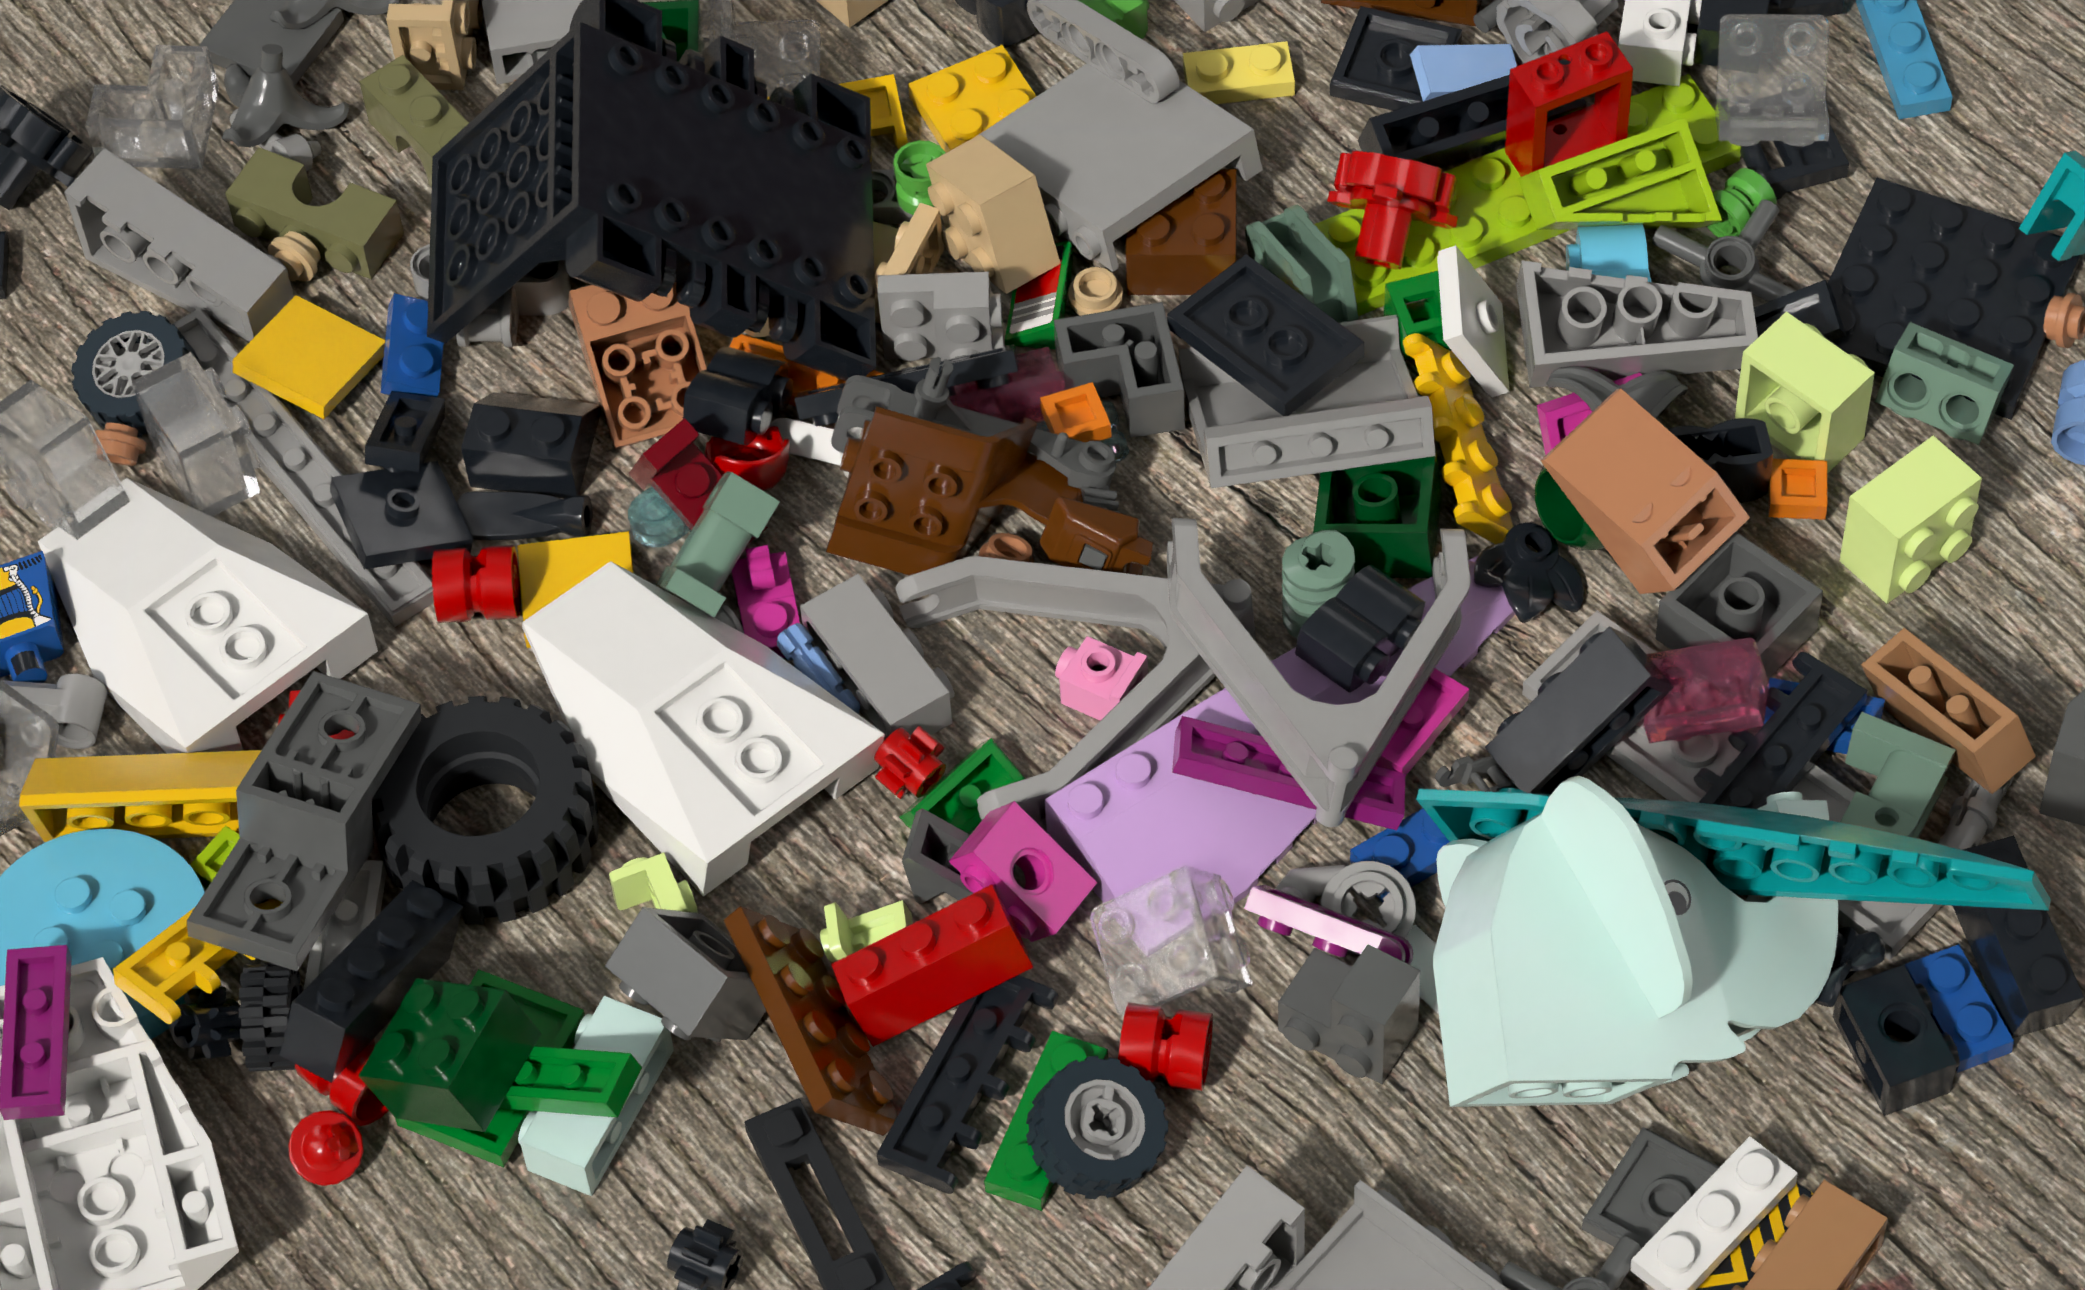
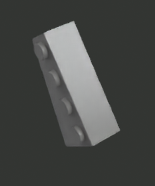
M1246 1165L1147 1290H1275L1305 1257V1208Z

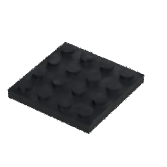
M1877 177L1828 281V284L1832 287L1846 336L1833 340L1831 343L1847 354L1858 356L1869 369L1875 372L1874 375L1884 378L1893 350L1909 322L2009 362L2014 367L1995 415L2012 420L2046 342L2044 319L2049 302L2054 296H2066L2083 254L2058 261L2051 253L2062 236L2047 231L2026 235L2019 229L2022 223ZM1911 374L1913 377L1922 380L1920 377ZM1964 396L1966 399L1975 402L1970 397Z

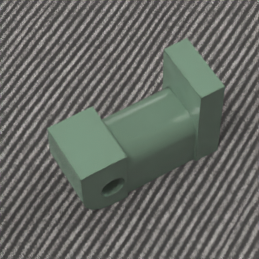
M1298 204L1290 206L1282 214L1263 222L1255 221L1246 225L1245 237L1248 255L1338 323L1359 320L1350 259L1340 248H1335L1312 223L1309 215Z
M726 472L702 507L704 511L672 564L666 566L656 586L678 595L711 617H715L726 597L718 592L751 538H758L780 501L733 472Z
M1861 712L1852 730L1845 763L1875 775L1877 779L1868 796L1856 791L1840 822L1918 839L1947 784L1948 777L1944 776L1954 757L1955 749Z

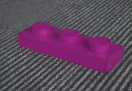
M67 945L7 950L0 1077V1112L4 1120L65 1115L72 956Z

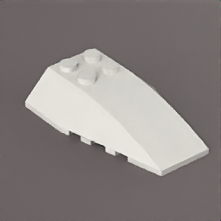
M101 957L71 966L65 1115L4 1120L0 1112V1290H198L239 1252L212 1142L193 1114L178 1084L175 1083L154 1043L146 1034L124 992L115 985L114 975L104 958ZM5 985L0 986V1077Z

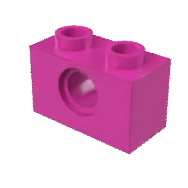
M1015 801L991 810L949 860L961 873L960 879L962 883L972 893L991 884L993 885L1016 925L1020 936L1028 939L1030 942L1056 934L1097 884ZM1014 864L1018 865L1024 872L1026 879L1025 888L1019 886L1014 878Z

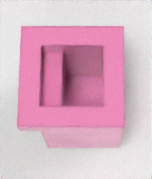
M1086 636L1079 649L1071 646L1067 647L1058 661L1055 676L1059 679L1061 704L1101 721L1148 674L1147 656L1137 652L1135 656H1132Z

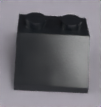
M493 392L477 401L473 405L461 447L470 487L507 492L534 493L558 498L579 496L601 415V405Z

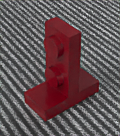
M684 418L641 455L629 472V475L642 490L651 484L692 531L704 511L703 505L722 478V475L694 444L699 433ZM752 537L747 546L750 543H752L756 538Z

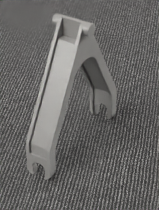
M1172 518L1173 541H1168L1169 608L1172 619L1316 806L1315 816L1317 821L1326 827L1341 825L1350 804L1460 628L1462 617L1461 605L1469 593L1471 583L1464 529H1440L1443 552H1439V557H1433L1432 562L1435 602L1377 693L1360 702L1334 705L1313 701L1290 687L1200 571L1197 520Z
M971 556L905 577L899 581L895 588L899 601L902 603L930 594L922 600L899 606L907 627L921 628L983 609L1142 629L1157 638L1166 649L1163 660L1050 771L993 789L981 795L976 800L981 820L991 810L1015 801L1042 829L1047 828L1046 798L1167 724L1216 676L1171 617L1168 578ZM1232 579L1225 585L1210 583L1256 642L1252 594L1248 582L1242 579Z

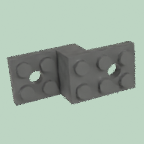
M313 671L236 789L240 838L187 919L188 937L298 971L374 848L372 798L420 723L421 704ZM343 730L355 733L354 736L342 740L330 737ZM268 899H276L282 902L279 907L269 910L259 909L254 906Z

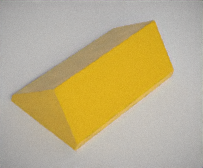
M262 750L35 758L20 793L19 807L44 842L73 832L92 829H120L147 835L154 839L215 837L226 825L239 834L236 789Z

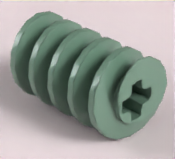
M1321 530L1295 540L1286 548L1282 557L1283 625L1288 633L1297 639L1300 628L1322 604L1336 597L1345 584L1355 575L1354 548L1348 538L1337 530Z

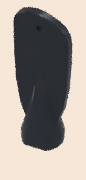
M467 492L462 494L457 501L474 540H519L546 537L557 533H564L574 537H586L590 535L593 520V509L589 496H572L560 499L549 495L521 492Z

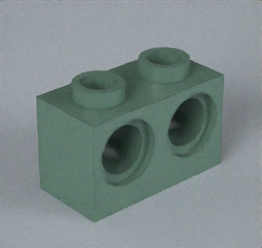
M1909 322L1893 350L1875 402L1891 408L1893 412L1902 417L1915 418L1939 428L1950 437L1968 440L1979 445L1995 416L2014 365ZM1911 374L1920 377L1922 380L1913 377ZM1964 396L1970 397L1975 402L1966 399Z

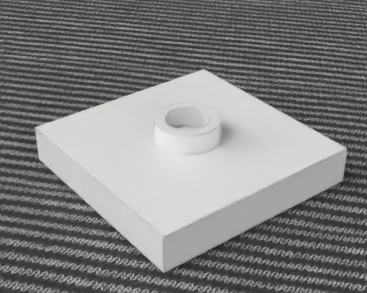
M1456 245L1438 251L1437 260L1443 340L1488 395L1493 398L1508 393L1509 379L1502 303Z

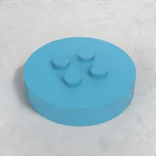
M120 829L84 830L57 837L37 846L16 860L0 876V986L5 985L8 949L67 945L72 956L71 966L103 957L113 974V968L196 907L205 893L198 876L187 861L171 847L152 837L133 831ZM124 992L149 1039L157 1037L170 1028V1024L165 1023ZM184 996L177 999L175 1003L177 1005L185 1004Z

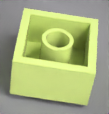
M1785 312L1743 351L1735 419L1750 418L1764 421L1772 445L1792 459L1827 461L1828 474L1864 439L1875 372L1869 369L1858 356L1847 354L1824 338L1816 327L1802 323L1788 312Z
M1934 435L1850 496L1840 562L1886 604L1904 591L1907 593L1916 591L1928 579L1931 571L1945 561L1952 563L1958 560L1970 547L1974 516L1979 508L1977 501L1982 477Z

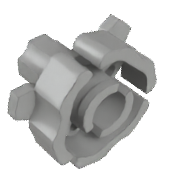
M1503 0L1496 7V22L1507 44H1511L1515 61L1521 65L1598 35L1596 27L1617 9L1619 5L1617 0Z

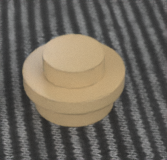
M289 231L283 237L274 238L268 246L269 255L276 257L287 268L290 281H310L317 273V263L321 259L320 252L302 234Z
M1101 267L1086 268L1077 274L1069 287V304L1080 316L1117 310L1123 301V289L1118 279L1109 270Z

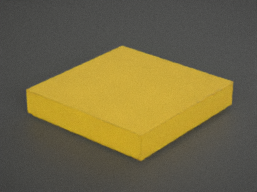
M295 295L233 358V373L325 419L384 357L385 340Z
M629 531L517 545L523 621L610 561L634 574ZM524 633V638H525V642H526V647H527V648H531V646H530V644H529V642H528V640H527V637H526V635H525V633Z

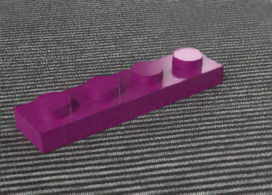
M1186 716L1181 717L1175 731L1172 773L1316 810V806L1262 736ZM1374 766L1347 809L1345 817L1397 831L1405 814V773Z

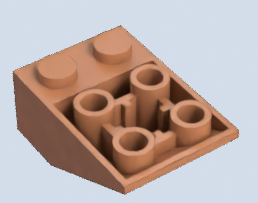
M674 282L667 297L651 293L640 302L594 285L569 291L568 304L615 449L664 436L683 420L686 390L700 371L707 370L694 323L690 317L689 307L680 304L676 298L678 295L676 293V282Z
M1621 388L1616 389L1540 460L1639 594L1674 591L1750 518L1718 473Z

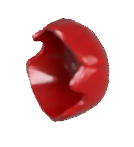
M777 426L769 427L764 435L758 434L749 445H742L711 436L710 440L706 443L704 455L722 476L726 472H733L765 492L772 489L785 475L789 462L790 440L784 439L783 441Z

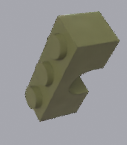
M401 55L360 80L359 83L369 123L398 153L409 146L414 149L424 166L428 184L432 188L433 156L469 122L404 55Z
M260 147L225 192L234 226L251 237L261 236L273 241L274 238L283 237L289 231L297 232L308 238L317 247L321 256L320 260L329 263L340 272H353L371 280L404 235L397 200L350 182L342 195L335 201L322 206H310L308 204L313 199L305 165Z

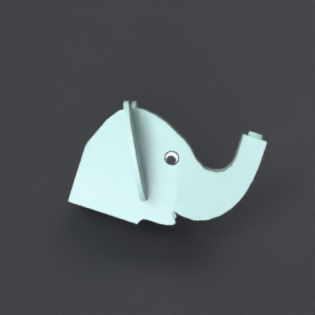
M1581 776L1570 777L1560 783L1548 798L1542 813L1496 836L1490 841L1477 839L1452 840L1444 845L1437 854L1438 882L1446 909L1433 954V970L1450 1107L1613 1104L1651 1087L1668 1084L1687 1076L1689 1068L1685 1063L1723 1061L1744 1052L1746 1045L1743 1041L1751 1039L1761 1029H1774L1800 1018L1819 997L1830 976L1838 935V900L1748 895L1746 901H1744L1723 886L1709 869L1689 851L1659 834L1640 826L1634 821L1624 806L1606 790ZM1781 792L1766 797L1767 804L1758 808L1759 810L1829 820L1827 800H1803L1802 793Z

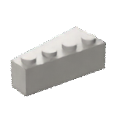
M105 148L64 192L85 259L189 312H193L201 307L217 326L249 342L294 297L288 270L280 260L272 255L263 253Z
M1521 261L1516 287L1529 388L1546 387V382L1551 373L1560 367L1567 366L1586 367L1601 373L1611 380H1618L1639 372L1644 375L1654 371H1665L1678 375L1741 369L1743 351L1758 338L1752 292L1679 282L1677 286L1648 282L1647 277L1626 275V278L1623 279L1595 275L1589 269L1569 267V270L1566 271L1541 267L1542 263Z

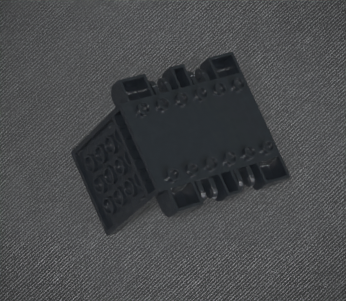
M583 0L573 15L569 32L432 158L427 337L447 343L540 262L566 260V271L569 276L636 302L644 300L651 293L667 297L674 282H676V293H678L676 298L680 304L690 307V317L694 324L735 338L745 330L760 333L768 318L770 337L783 343V352L787 359L844 381L855 375L866 376L876 368L870 98L811 73L795 86L792 91L783 87H775L770 98L767 99V84L765 80L754 76V49L720 35L701 53L691 49L685 50L680 61L677 62V52L675 51L677 47L675 43L662 38V10L638 0Z

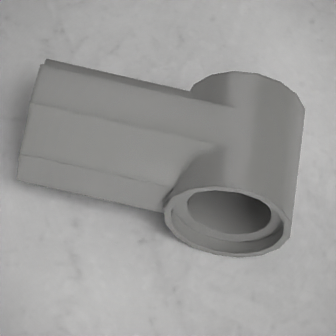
M66 674L57 680V684L0 680V732L46 735L55 744L71 749L92 747L96 742L107 698V688L99 680L83 674Z

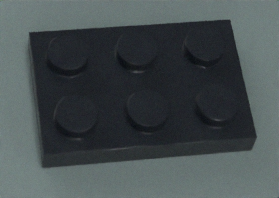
M1247 254L1167 314L1170 331L1282 416L1292 414L1364 357V341Z

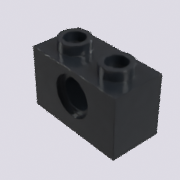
M1905 965L1842 986L1833 1011V1019L1884 1116L1949 1094L1956 1067L1960 1064L1958 1050L1952 1037L1947 1032L1941 1034L1932 1018L1933 1006L1927 990L1921 983L1914 984ZM1889 1035H1904L1911 1041L1897 1042L1891 1039Z

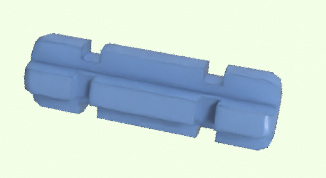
M796 623L782 631L777 636V647L788 661L794 660L795 668L859 714V702L849 689L843 690L842 684L844 681L819 646L812 647L811 642L814 639L804 625Z

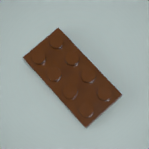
M740 906L723 921L814 1112L884 1136L889 1132L898 1116L891 1102L894 1097L893 1091L885 1078L874 1068L867 1053L870 1051L868 1039L853 1024L844 1006L846 1001L839 983L829 975L823 963L824 950L821 943L806 928L798 929L779 921L772 915L768 914L765 916Z

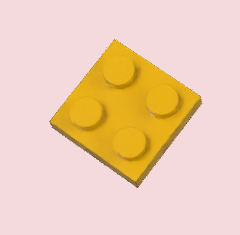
M1003 45L908 83L909 98L945 153L973 139L1036 97Z

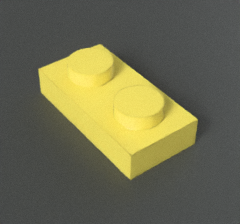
M1288 41L1183 53V70L1186 85L1215 104L1295 95V80Z

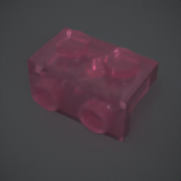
M1049 347L1017 354L1019 369L1018 372L1008 374L1010 383L982 390L977 389L976 381L955 385L956 395L948 397V399L954 406L1014 423L1023 422L1024 417L1031 420H1043L1040 397L1066 390L1065 380L1062 372L1056 370Z
M1753 638L1647 654L1674 686L1644 716L1643 727L1649 744L1669 740L1684 741L1695 736L1728 731L1742 732L1749 728L1764 726L1769 681L1756 641Z

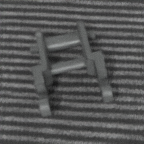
M1470 756L1456 759L1451 766V771L1446 766H1442L1435 775L1436 781L1442 787L1460 782L1464 785L1474 782L1480 791L1498 792L1502 788L1518 789L1513 781H1509L1504 775L1501 767L1492 756L1475 761ZM1491 777L1497 785L1489 788L1483 779Z

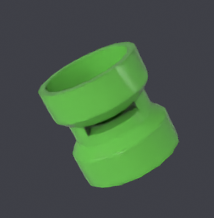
M922 140L909 142L902 146L894 157L893 165L897 180L896 196L898 204L905 212L914 215L919 203L933 206L928 195V187L932 183L926 164L945 154V151L933 142Z
M1740 168L1725 182L1724 190H1715L1713 192L1722 221L1707 227L1718 238L1724 236L1738 237L1761 200L1765 199L1776 205V196L1770 184L1754 170Z

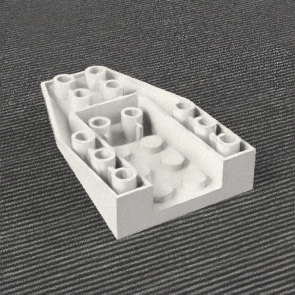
M129 478L121 481L38 541L93 677L105 685L107 693L167 754L243 751L236 726L316 667L325 675L341 679L378 652L368 613L273 544Z
M611 561L522 623V629L566 726L573 732L575 742L580 744L584 750L591 779L655 847L665 854L673 866L703 897L748 864L751 841L822 789H825L836 800L879 768V764L874 761V756L884 741L885 734L764 644L711 617L698 608Z

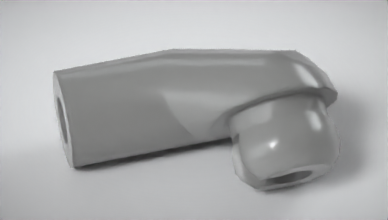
M1345 865L1292 869L1275 889L1313 903L1318 896L1323 895L1330 879L1339 870L1344 868Z

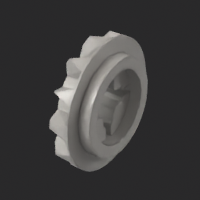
M1361 861L1342 868L1330 879L1322 895V907L1353 918L1357 914L1358 908L1350 891L1354 890L1359 896L1363 895L1368 900L1373 899L1377 895L1380 897L1387 891L1388 894L1383 898L1384 902L1379 907V912L1383 917L1382 921L1387 926L1382 928L1378 923L1374 924L1369 919H1365L1362 922L1405 939L1414 925L1416 904L1409 883L1397 870L1380 862ZM1348 949L1350 953L1360 955V953Z

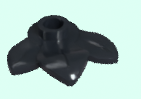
M1520 523L1515 525L1506 534L1502 543L1486 547L1476 559L1474 582L1486 587L1502 586L1509 605L1522 623L1529 622L1539 615L1551 601L1561 608L1574 613L1578 612L1582 605L1584 589L1577 569L1559 555V548L1555 538L1547 529L1538 524ZM1526 544L1535 548L1537 552L1530 550Z
M1852 927L1838 929L1835 957L1830 976L1819 997L1815 1000L1816 1004L1833 1007L1845 980L1850 978L1856 971L1866 970L1883 962L1885 944L1879 934L1876 932L1858 934Z

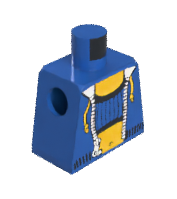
M39 551L0 565V678L11 674L13 681L44 683L48 676L44 662L59 658L65 650L56 587L43 551Z

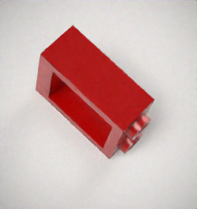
M1608 31L1510 69L1505 153L1521 177L1541 168L1627 138L1633 67ZM1568 60L1571 63L1563 65L1559 61ZM1595 93L1593 105L1547 122V111Z

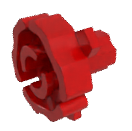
M1352 151L1351 154H1340L1334 180L1335 189L1338 191H1329L1327 202L1341 208L1365 210L1354 256L1357 261L1387 269H1401L1412 220L1444 229L1456 228L1458 221L1457 216L1448 214L1457 183L1455 175L1444 173L1441 168L1422 162L1380 153Z

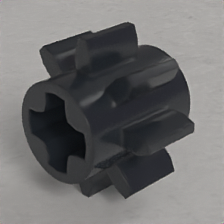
M219 987L211 994L206 993L200 988L189 990L183 995L185 1004L178 1005L181 1017L170 1024L173 1040L181 1048H189L188 1056L191 1060L201 1058L214 1059L232 1055L229 1043L240 1039V1004L232 998H226L225 987Z
M707 1219L703 1227L698 1225L695 1229L684 1227L679 1232L673 1242L667 1260V1268L676 1272L674 1278L679 1280L677 1290H729L740 1272L744 1257L743 1251L735 1248L736 1241L731 1240L734 1230Z

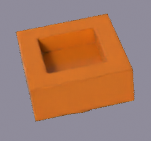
M1093 382L1040 397L1041 413L1050 433L1059 435V433L1064 432L1068 435V438L1085 443L1112 438L1111 423Z
M1773 458L1769 482L1768 517L1825 520L1827 512V461Z

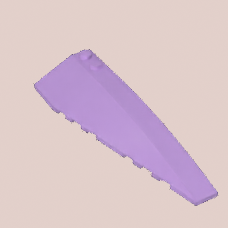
M1478 556L1468 560L1471 583L1469 593L1461 605L1462 617L1460 628L1435 667L1449 677L1459 667L1464 669L1478 654V647L1491 633H1498L1515 615L1502 586L1486 587L1474 582V567ZM1433 577L1408 588L1410 592L1426 602L1422 620L1435 602ZM1296 647L1271 662L1294 691L1313 701L1340 705L1360 702L1377 693L1403 650L1399 649L1397 653L1390 657L1388 666L1376 682L1371 685L1364 682L1350 693L1296 656ZM1226 688L1045 799L1047 833L1097 882L1092 890L1149 958L1245 898L1250 893L1251 888L1258 884V877L1273 862L1277 864L1293 848L1295 838L1311 822L1313 824L1318 822L1315 816V809L1172 773L1175 731L1182 716L1262 736Z

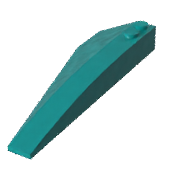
M1502 788L1498 792L1419 789L1416 800L1449 842L1461 839L1490 841L1496 836L1542 813L1551 794H1533L1515 788ZM1614 797L1624 806L1636 823L1685 848L1700 860L1723 886L1734 894L2049 910L2051 898L2034 871L1937 843L1852 824L1759 809L1697 802Z

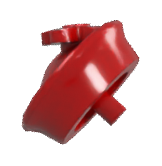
M331 1110L314 1112L301 1119L292 1131L288 1144L290 1161L296 1172L308 1182L321 1186L339 1184L351 1177L359 1167L364 1152L363 1137L357 1125L346 1115Z

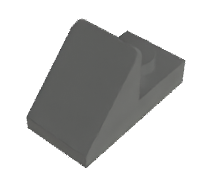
M923 808L915 814L902 858V864L915 901L922 904L942 892L957 900H961L973 893L962 883L960 879L961 873L949 860L970 835ZM1014 864L1013 874L1016 869V864Z

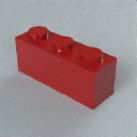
M992 884L831 964L848 1008L873 1047L1034 967L1016 925Z

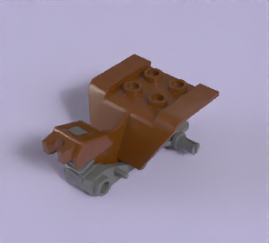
M940 357L933 358L930 361L926 377L918 382L914 394L904 392L896 385L860 375L851 376L845 382L838 403L837 412L839 416L832 433L831 444L836 451L843 453L840 470L849 472L826 548L827 553L910 576L965 558L1006 505L1021 509L1028 516L1045 525L1040 538V545L1049 559L1060 566L1142 575V565L1148 566L1152 555L1153 542L1138 536L1139 519L1117 511L1119 507V502L1115 501L1117 491H1110L1111 479L1116 469V460L1114 459V452L1108 445L1099 441L1085 443L1068 438V435L1064 432L1057 435L1036 429L1037 424L1024 417L1022 424L954 406L948 399L949 390L946 387L953 372V365L945 359L938 375ZM853 427L862 428L859 438L851 436L848 430Z

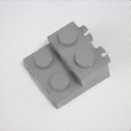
M989 271L878 275V302L885 360L902 359L905 361H916L921 358L940 357L941 361L957 356L1004 347L1001 293L990 294Z

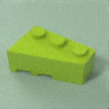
M1686 117L1541 168L1518 178L1536 230H1564L1589 226L1642 224L1644 229H1658L1662 224L1671 229L1703 228L1722 221Z

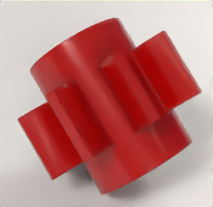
M920 726L914 730L912 735L904 728H898L883 741L875 753L874 761L882 767L875 778L900 799L908 791L917 798H920L938 783L945 772L946 764L938 758L945 747Z

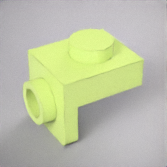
M664 853L650 858L641 857L630 860L621 868L609 873L614 900L619 910H625L652 900L657 909L698 913L687 880L676 882Z
M902 900L848 919L838 904L834 902L824 906L827 928L820 931V939L828 960L834 963L913 924L912 913Z

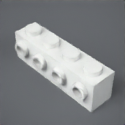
M1625 0L1618 47L1633 67L1632 81L1673 86L1680 85L1682 65L1693 66L1697 34L1687 32L1689 24L1699 25L1702 0Z

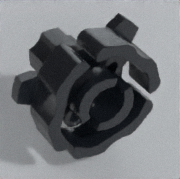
M3 85L0 86V205L8 210H12L40 169L69 187L75 181V176L94 150L76 135H73L71 139L67 137L71 131L62 123Z

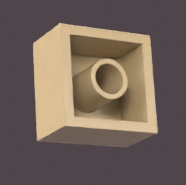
M981 134L926 164L932 183L928 187V195L933 206L939 209V213L942 216L945 230L941 232L942 241L949 254L955 260L961 258L972 267L974 272L989 271V281L1006 294L1060 264L1036 176Z

